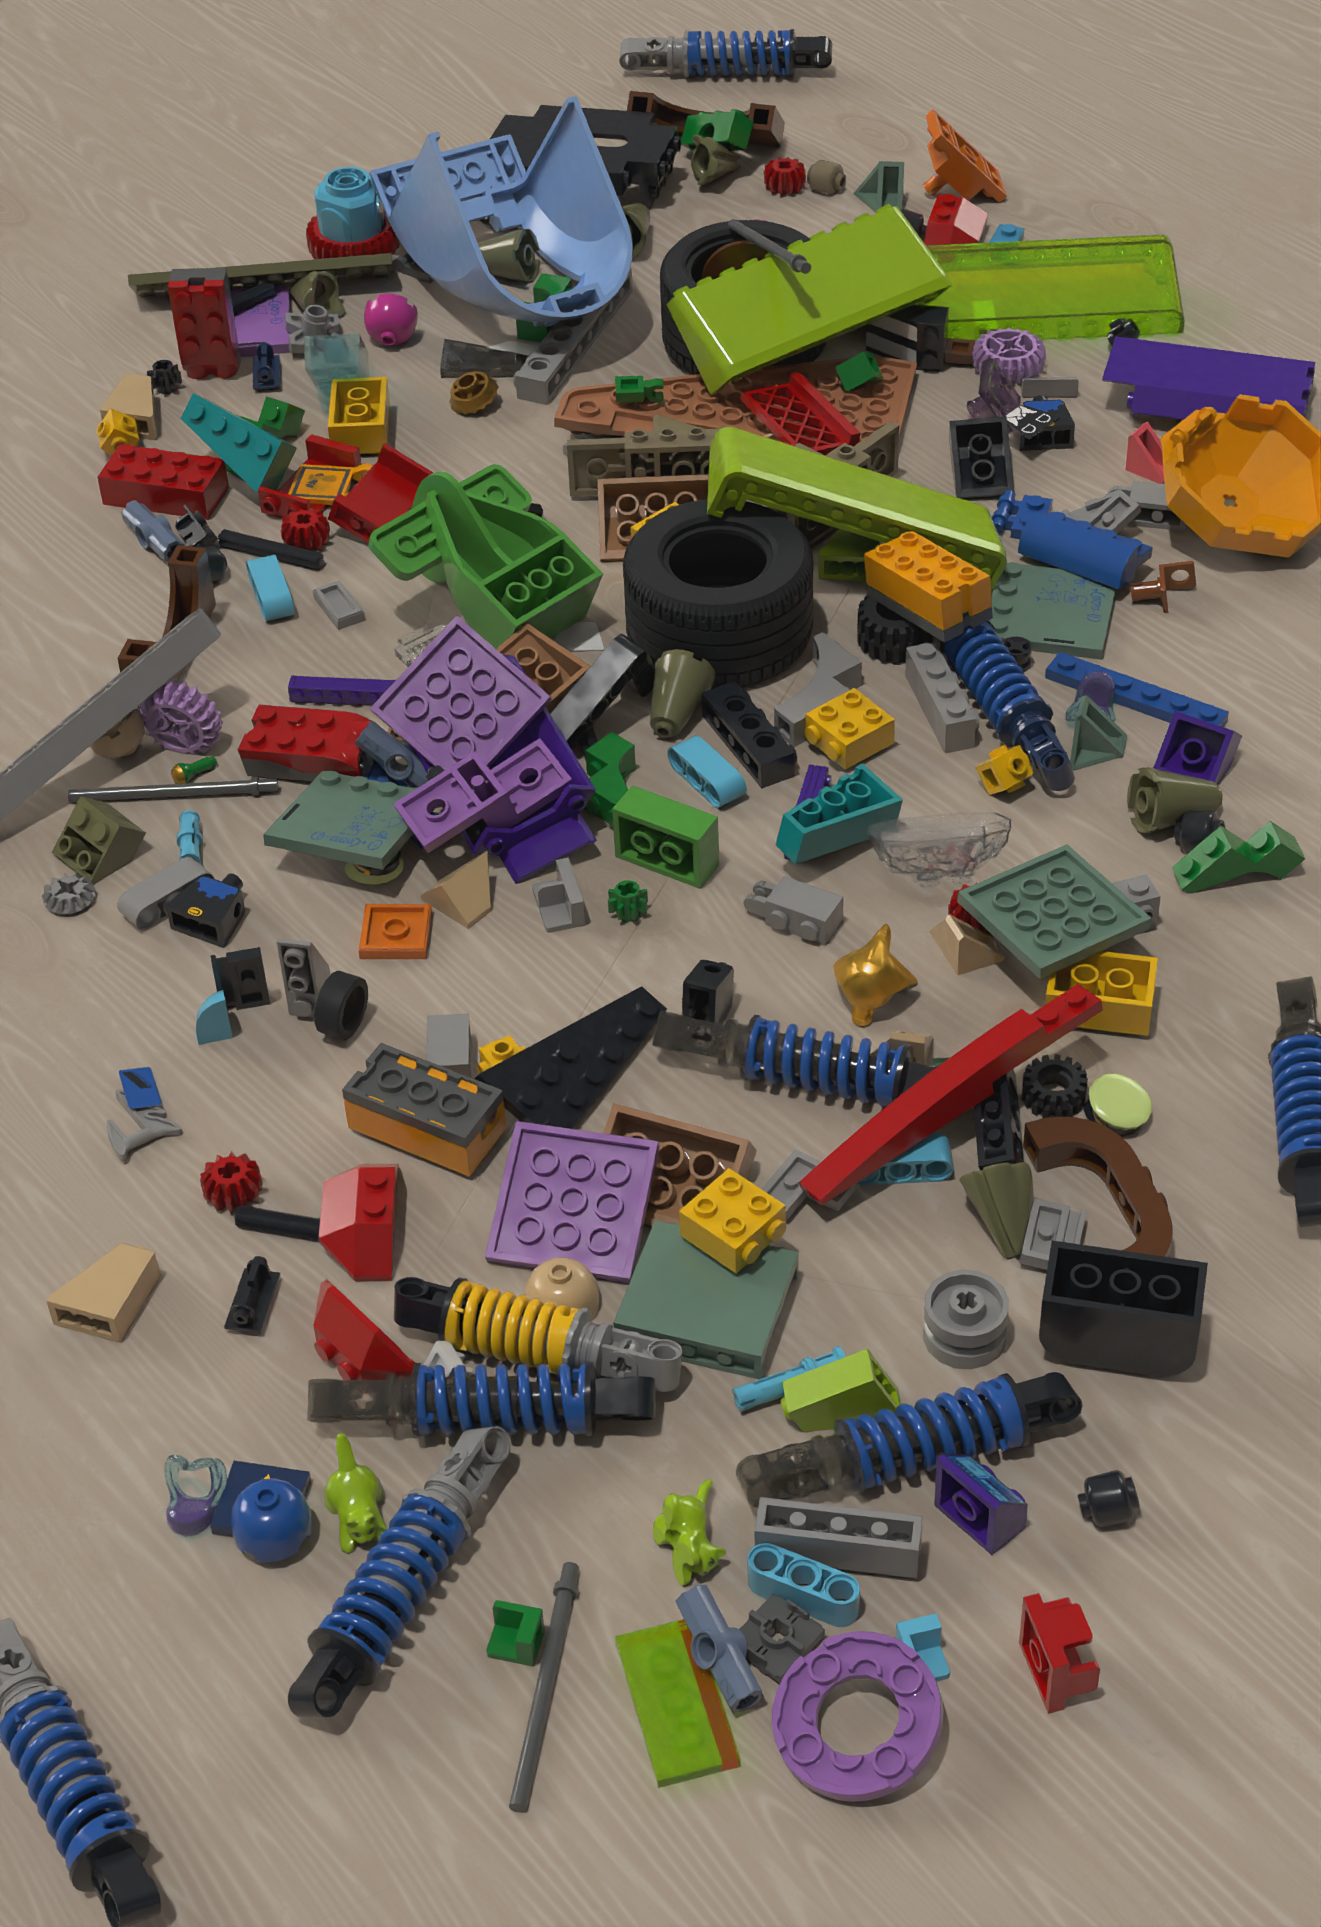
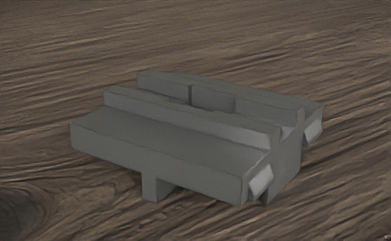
M774 1594L757 1611L752 1609L749 1613V1619L739 1629L747 1641V1654L745 1657L747 1663L754 1664L760 1668V1673L765 1676L768 1674L779 1683L794 1661L800 1656L804 1658L825 1635V1629L822 1628L821 1624L810 1618V1613L788 1598L786 1601L779 1595L775 1596ZM779 1632L785 1635L783 1639L780 1638L778 1641L772 1638L775 1633Z

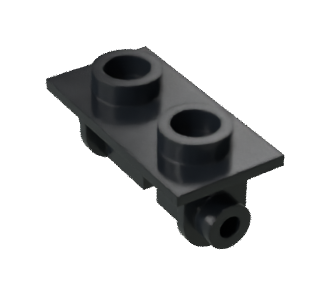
M186 504L183 505L188 513L176 520L175 528L187 545L192 547L213 545L217 547L214 542L218 538L207 525L208 523L197 510L192 513Z
M255 1256L253 1260L248 1262L247 1267L244 1268L224 1329L254 1333L262 1332L281 1275L280 1272L270 1271L267 1265L268 1262L264 1257Z

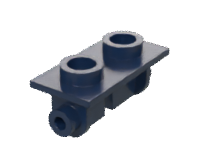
M262 342L257 347L258 357H253V390L280 388V355H274L273 347L267 342Z

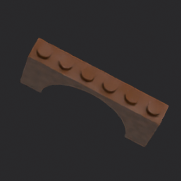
M630 91L627 111L655 113V123L662 126H677V134L680 137L683 135L687 117L704 112L671 104L660 99L654 93ZM751 103L750 109L744 111L745 117L754 121L748 144L781 147L785 122L776 106Z
M177 545L168 562L170 597L162 638L198 609H202L210 618L216 606L206 548ZM127 639L117 658L120 672L157 642ZM182 668L177 674H175V675H174L171 679H169L167 682H170V681H172L173 679H175L176 681H178V679H179V677L181 676V674H182L184 668Z

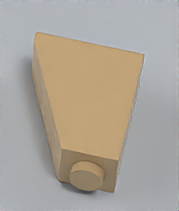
M126 373L101 407V419L103 420L112 408L135 418L139 438L156 440V404L152 379L150 376Z
M123 1243L116 1246L49 1296L47 1305L53 1325L121 1343L160 1277L155 1252L142 1246L135 1247Z

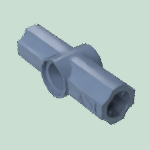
M136 500L126 504V508L121 512L123 521L135 532L140 545L144 549L152 548L164 561L170 560L177 545L185 546V543L172 532L164 515H154L143 503H138Z
M371 720L354 744L381 763L391 778L403 780L413 788H419L428 782L426 779L427 772L414 749L407 742H400ZM395 757L404 758L408 765L398 763Z
M696 1585L692 1589L683 1592L675 1602L693 1636L691 1654L694 1662L702 1669H710L732 1713L742 1712L748 1707L757 1704L764 1695L745 1659L747 1641L744 1634L736 1627H728L707 1585Z

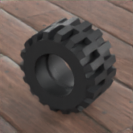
M868 594L859 603L857 642L864 653H869V657L873 659L878 658L882 662H906V647L933 642V635L874 600Z

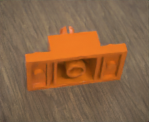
M932 109L926 115L927 130L932 136V140L927 144L936 174L923 183L925 190L931 196H935L948 183L968 201L982 190L988 198L993 197L999 203L1007 197L999 170Z

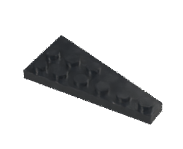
M641 986L483 1071L474 1079L503 1090L504 1108L520 1122L572 1129L667 1008Z

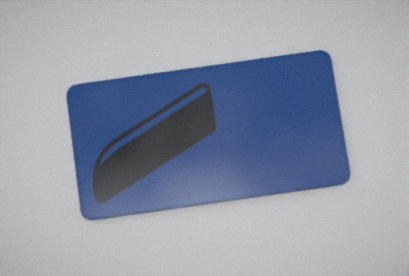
M150 1067L120 1070L118 1072L130 1109L161 1105Z

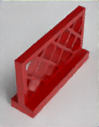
M800 372L790 374L789 383L742 392L740 400L782 443L792 446L801 443L825 456L843 443L853 447L859 443L861 433ZM786 394V398H785V397L778 396V395ZM755 400L765 401V402H768V404H765V403H762V402H758V401H755ZM772 403H773V404L780 405V406L787 407V409H784V408H781V407H777V406H773ZM769 414L783 417V419L772 417ZM787 419L802 422V424L787 421ZM784 429L797 432L798 435L786 432ZM802 434L809 435V436H813V437H816V438H818V439L816 440V439L808 438V437L802 436ZM822 439L828 440L830 443H827V442H824V441H821V440H822Z

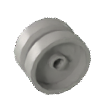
M957 1270L945 1273L934 1280L925 1294L923 1340L928 1352L939 1362L958 1369L971 1370L987 1366L997 1359L1006 1346L1009 1298L1004 1287L993 1277L972 1270Z

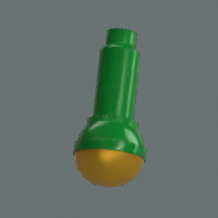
M212 756L210 758L205 757L191 764L178 763L172 768L171 776L178 784L188 783L194 775L207 771L217 765V760Z

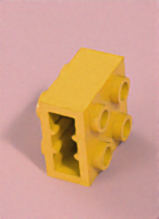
M855 688L805 713L804 732L807 740L845 770L894 744L895 719Z
M728 1168L679 1210L680 1236L737 1274L744 1266L755 1262L761 1251L771 1242H776L783 1236L787 1227L786 1205Z

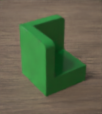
M863 351L835 367L845 390L849 392L866 382L876 383L883 379L873 354Z
M495 1600L492 1608L495 1625L486 1649L487 1656L492 1659L534 1667L545 1633L543 1610L541 1608Z

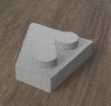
M1121 489L1106 494L1102 498H1095L1085 502V507L1072 512L1066 509L1061 513H1064L1066 517L1087 521L1091 526L1112 530L1118 534L1141 512V508Z

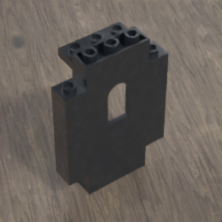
M540 105L534 116L505 115L490 139L511 134L525 171H527L562 106ZM582 108L593 138L618 139L628 142L620 147L597 146L617 196L622 197L627 187H630L631 184L639 185L640 203L651 209L655 199L659 198L661 188L665 187L667 177L673 172L676 153L681 150V137H678L677 126H662L655 123V113Z

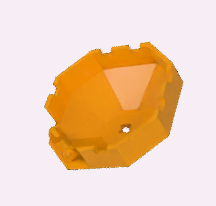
M1240 394L1236 397L1226 414L1216 412L1213 407L1197 409L1160 438L1167 507L1210 547L1289 558L1321 531V432L1287 401L1275 400L1272 405L1259 403V397ZM1230 498L1233 499V500H1234L1233 506H1232V505H1229V506L1227 507V506L1224 504L1225 499H1227V500H1229Z

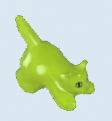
M340 1433L336 1438L339 1469L329 1476L324 1490L325 1506L330 1513L338 1514L340 1547L342 1552L349 1554L355 1550L358 1543H366L371 1540L378 1543V1538L387 1527L377 1506L381 1502L383 1494L379 1478L368 1466L357 1465L347 1436L344 1433Z
M706 1479L698 1487L696 1497L692 1494L680 1496L676 1493L669 1494L663 1503V1513L657 1516L653 1524V1537L658 1545L671 1544L674 1548L672 1553L673 1570L680 1585L689 1584L692 1572L703 1576L714 1567L720 1566L721 1564L718 1559L726 1554L724 1548L715 1547L710 1544L706 1536L705 1507L709 1492L713 1486L711 1479Z

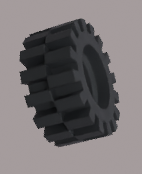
M1054 1054V1059L1050 1060L1049 1055H1043L1042 1062L1035 1058L1032 1060V1066L1029 1064L1026 1066L1023 1073L1022 1101L1025 1100L1024 1105L1027 1109L1032 1107V1114L1037 1116L1042 1112V1119L1048 1118L1049 1115L1061 1117L1062 1114L1065 1117H1073V1111L1078 1114L1081 1111V1106L1084 1107L1088 1082L1085 1069L1081 1070L1082 1065L1079 1062L1072 1065L1073 1058L1067 1056L1065 1061L1060 1060L1061 1055ZM1047 1084H1059L1067 1089L1053 1091L1046 1089L1043 1086Z

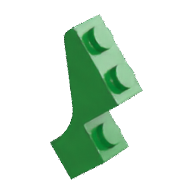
M266 396L258 422L240 417L281 439L287 435L297 437L305 410ZM225 463L226 471L237 474L228 464Z
M610 732L585 750L587 775L590 776L589 779L596 789L587 802L585 809L590 814L598 816L613 827L612 808L628 791L624 779L636 769L635 745Z
M1269 821L1246 842L1220 826L1177 862L1172 869L1181 889L1186 893H1195L1250 872H1265L1282 879L1306 858L1296 838L1272 821Z

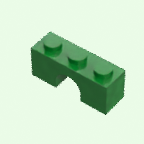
M731 109L730 112L715 111L711 114L699 112L698 115H689L686 120L681 145L694 151L696 145L692 137L700 135L704 138L711 137L730 151L746 150L754 121L745 117V113L737 109Z
M541 273L533 287L534 303L546 301L549 296L572 290L571 277ZM516 320L517 339L542 342L549 329L554 325L545 327L543 324L534 327L533 322Z

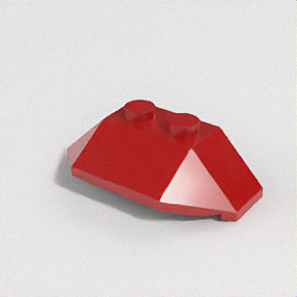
M952 194L938 195L927 223L924 244L940 265H949L954 262L955 258L963 256L979 245L988 219V213L963 197H955Z
M360 1164L323 1181L319 1243L347 1270V1273L354 1281H392L399 1164Z
M327 1279L321 1282L313 1324L316 1337L314 1348L320 1358L325 1362L330 1360L337 1367L342 1379L349 1385L354 1383L364 1394L411 1395V1390L414 1389L415 1395H417V1380L420 1366L410 1359L399 1346Z

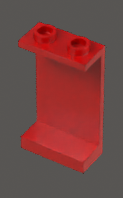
M313 434L305 440L308 459L303 464L357 467L361 465L359 447ZM298 469L277 491L262 486L258 488L261 513L278 518L289 516L290 511L298 512L300 508L302 510L313 508L314 512L322 511L323 513L330 505L310 504V500L288 494Z
M384 443L377 462L346 496L339 493L333 500L328 520L368 543L374 530L411 510L420 483L424 478L433 474V472Z

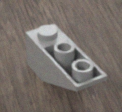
M278 938L277 948L289 1015L314 1018L319 992L325 980L331 975L329 965L312 942Z

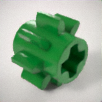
M630 880L621 881L615 886V890H608V912H616L618 920L631 922L638 919L641 913H647V889L640 890L637 882Z

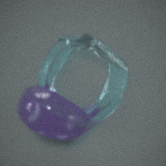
M1102 671L1086 674L1078 686L1074 703L1066 711L1065 720L1076 721L1081 697L1087 695L1115 723L1116 716L1113 710L1115 685L1112 678Z
M170 1455L166 1459L164 1467L165 1482L170 1493V1500L166 1509L167 1524L174 1533L180 1536H195L205 1531L212 1522L221 1494L226 1488V1468L224 1463L217 1458H199L190 1462L184 1456ZM209 1467L211 1475V1490L209 1494L200 1498L186 1495L178 1483L179 1469L195 1471Z

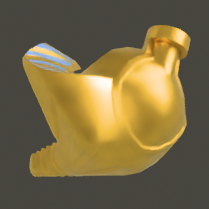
M884 924L865 946L848 953L833 964L836 979L841 986L845 998L852 1005V1022L859 1026L871 1024L873 1010L889 1002L895 993L902 989H912L918 985L917 978L892 956L889 951L891 930L888 924Z

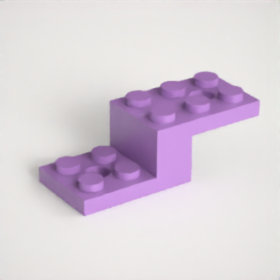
M539 738L491 770L477 752L474 751L393 805L425 851L429 853L480 819L486 827L512 828L558 798L567 785L574 784V782ZM530 775L538 776L533 783H523L524 779ZM436 807H445L441 814L430 815Z

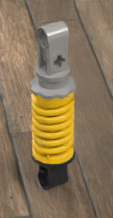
M417 1277L402 1278L394 1285L395 1323L405 1328H415L438 1334L439 1341L450 1342L456 1350L466 1352L468 1350L472 1354L481 1353L488 1358L494 1356L500 1361L508 1360L516 1365L520 1363L525 1364L528 1368H538L540 1364H546L549 1366L550 1373L558 1375L559 1365L567 1364L570 1367L571 1380L573 1379V1369H579L581 1364L593 1361L596 1377L601 1375L610 1378L630 1376L655 1378V1391L660 1392L672 1391L680 1384L682 1347L672 1340L641 1335L634 1331L613 1328V1325L608 1323H602L601 1325L591 1323V1312L587 1308L577 1309L571 1307L570 1309L567 1305L557 1307L551 1301L543 1305L539 1298L529 1300L523 1294L516 1297L510 1291L502 1294L498 1288L488 1290L485 1285L469 1282L468 1279L462 1277L457 1278L451 1287L427 1282ZM628 1342H632L629 1348H627L626 1345L628 1344ZM625 1364L628 1365V1367L626 1368V1370H625V1371H622L623 1368H624V1366H625Z

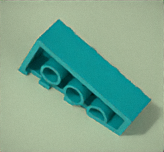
M194 393L180 418L256 493H258L260 486L277 490L297 447Z
M861 763L851 775L846 773L841 776L833 787H824L819 791L816 798H808L783 814L775 845L794 864H798L894 831L903 799L868 767Z

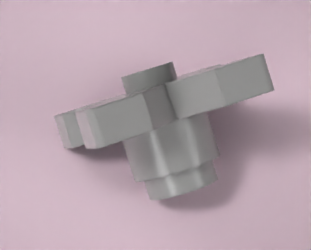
M320 305L308 306L303 314L285 313V329L291 333L289 334L288 341L291 353H307L313 347H318L327 354H343V336L337 334L340 326L338 314H327V310Z

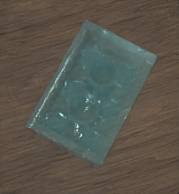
M360 334L304 336L305 370L314 385L319 386V389L330 390L332 379L369 377L368 350Z

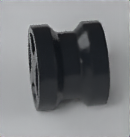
M1018 636L1006 638L1003 640L1004 646L1007 647L1011 656L1015 658L1017 665L1022 668L1023 672H1026L1031 666L1029 657L1032 652L1031 642Z

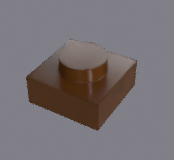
M948 338L945 362L956 365L972 364L975 340Z

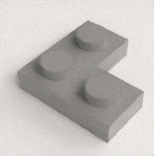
M796 1149L762 1188V1190L786 1205V1220H788L806 1197L814 1200L800 1188L799 1182L821 1162ZM857 1183L825 1203L824 1206L838 1212L857 1189Z

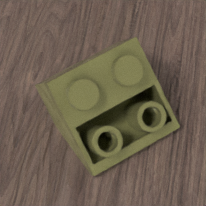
M80 796L52 853L81 876L89 877L91 883L96 884L132 861L146 832L108 803Z

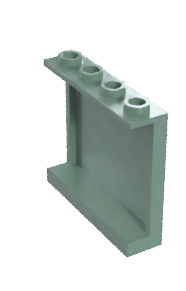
M655 1220L613 1322L614 1328L634 1331L641 1335L672 1340L682 1347L681 1362L754 1379H762L766 1368L765 1353L792 1279L797 1280L799 1276V1252L788 1250L784 1247L768 1245L761 1251L755 1262L747 1264L736 1274L681 1237L679 1224ZM628 1342L626 1347L629 1348L632 1342Z

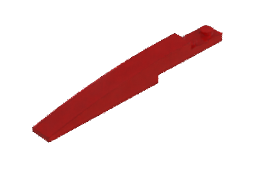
M1077 984L1032 1014H1028L1023 1009L1018 1010L947 1059L881 1110L799 1182L800 1188L821 1206L994 1094L992 1082L1103 1011L1101 999Z

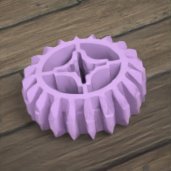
M1009 327L1003 330L997 328L996 331L989 330L987 334L980 335L973 346L972 361L975 372L980 373L981 378H988V382L997 381L999 385L1001 383H1008L1009 386L1011 383L1021 385L1022 378H1037L1039 373L1043 372V367L1045 366L1046 351L1043 340L1038 339L1036 334L1030 335L1029 330L1020 331V328L1014 330Z
M175 679L163 684L139 706L142 719L144 720V728H146L145 735L154 738L153 744L160 743L164 746V750L168 748L173 752H181L183 754L190 752L193 755H196L198 752L206 753L218 740L223 721L220 719L221 712L215 709L216 702L207 699L208 693L201 694L197 691V686L191 688L188 687L186 681L179 684Z

